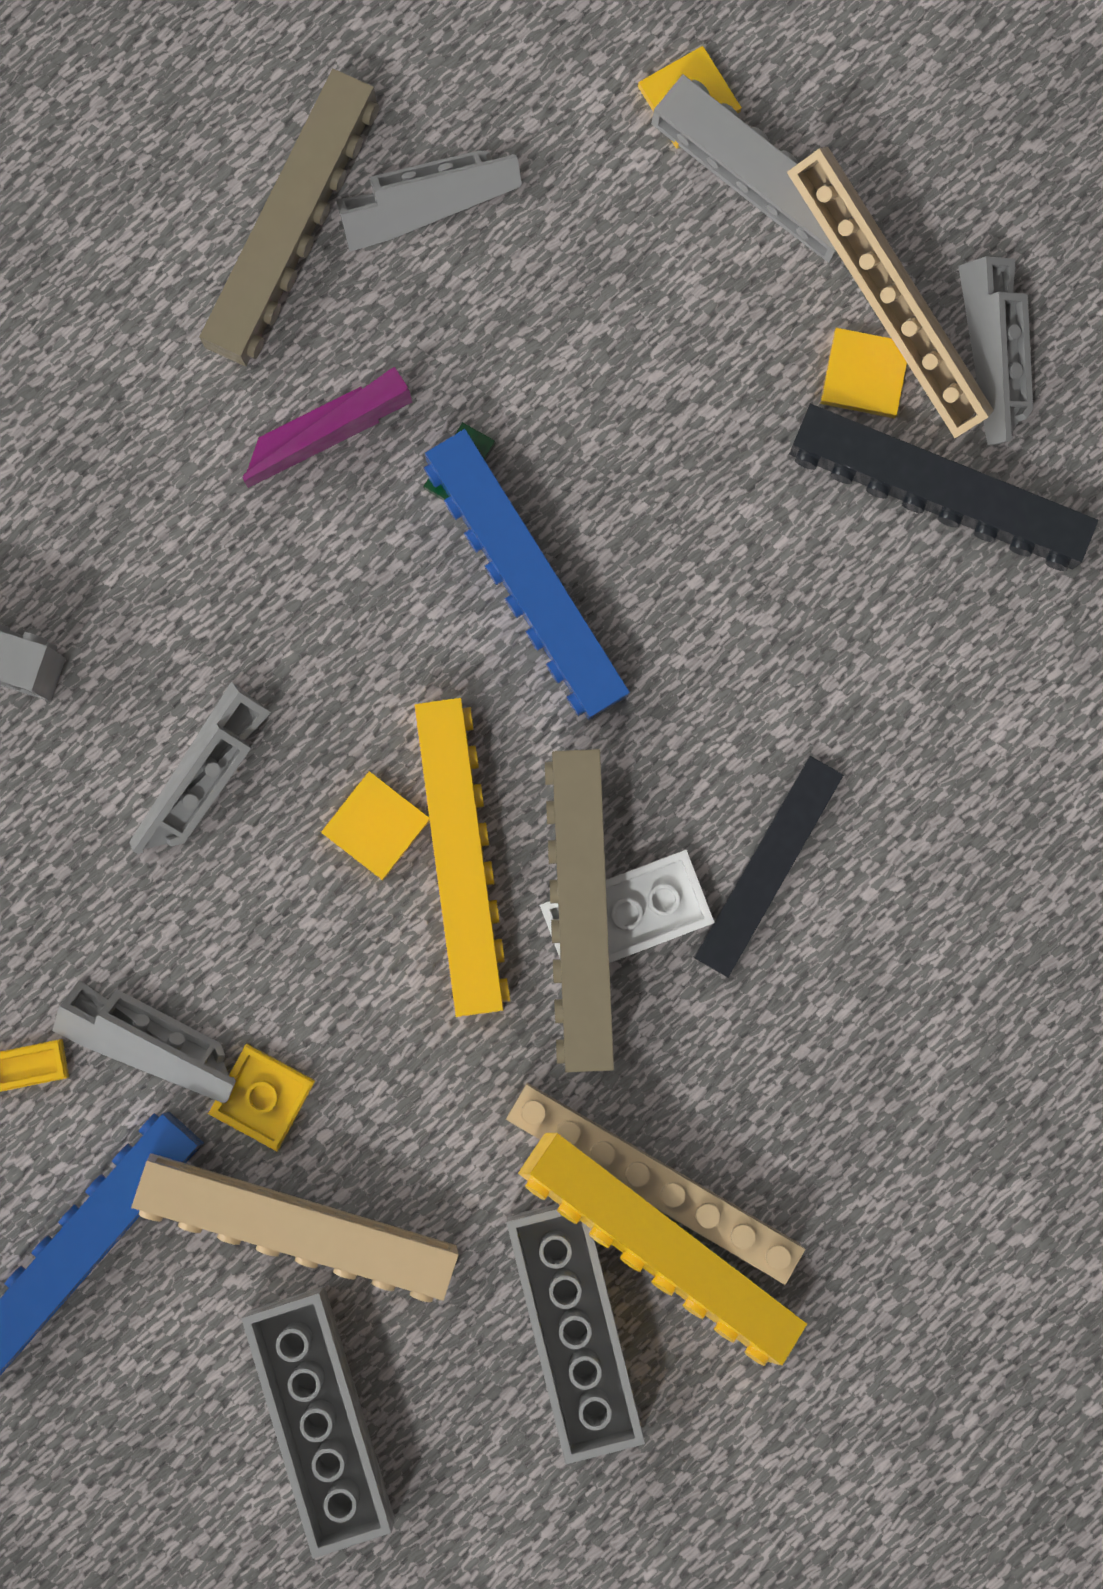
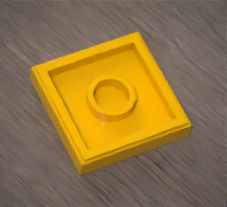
M704 46L697 48L638 82V88L653 112L682 74L691 81L697 80L701 82L709 91V95L720 104L730 105L737 113H740L742 109ZM672 141L676 149H678L679 144L676 141Z
M835 328L820 404L895 419L907 362L892 338Z
M368 771L321 833L381 880H384L429 823L430 819Z
M247 1043L229 1074V1077H234L236 1081L230 1098L226 1103L215 1100L208 1114L267 1147L279 1151L316 1080Z

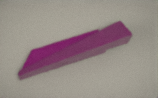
M393 367L363 389L359 387L258 437L247 472L242 477L246 486L249 488L378 424V419L412 403L408 386L397 369Z

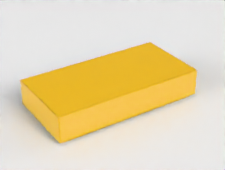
M63 1039L0 1051V1092L69 1078Z

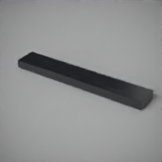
M812 756L808 757L714 921L715 923H713L695 954L694 959L729 978L842 780L843 774Z

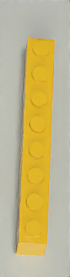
M461 698L414 704L456 1017L503 1011V1002L510 1001L508 979H500L498 963L505 962L502 939L495 940L493 924L500 923L497 900L489 901L487 885L495 883L492 861L484 862L482 846H489V837L486 822L479 823L477 808L484 807L482 786L481 784L474 785L472 769H478L479 764L476 745L468 746L466 732L474 730L471 707L463 708Z
M545 1133L518 1172L519 1175L528 1181L525 1187L530 1192L543 1200L548 1196L560 1206L557 1211L563 1217L575 1224L580 1220L591 1228L589 1236L606 1248H609L612 1244L623 1253L620 1259L625 1264L638 1272L645 1269L653 1275L652 1284L668 1295L672 1296L674 1292L685 1300L682 1306L700 1319L707 1316L716 1323L713 1329L728 1341L734 1343L737 1339L747 1347L744 1353L752 1360L763 1366L767 1362L783 1366L807 1326L806 1322L560 1134Z

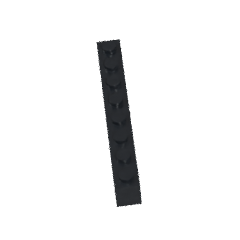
M811 403L788 454L796 457L795 462L806 469L815 470L818 466L831 472L830 476L838 482L852 484V481L865 485L867 486L866 491L875 497L886 499L889 495L902 500V506L912 512L923 513L926 510L939 515L937 520L944 525L958 528L961 524L973 529L974 536L981 540L995 542L998 539L1010 544L1009 549L1012 552L1026 557L1035 554L1045 558L1047 566L1059 571H1067L1068 568L1073 570L1083 562L1099 521Z

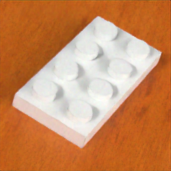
M687 850L606 880L609 963L715 923ZM549 901L541 904L540 908L551 934V920L559 919L558 903L550 904ZM554 943L560 958V943Z

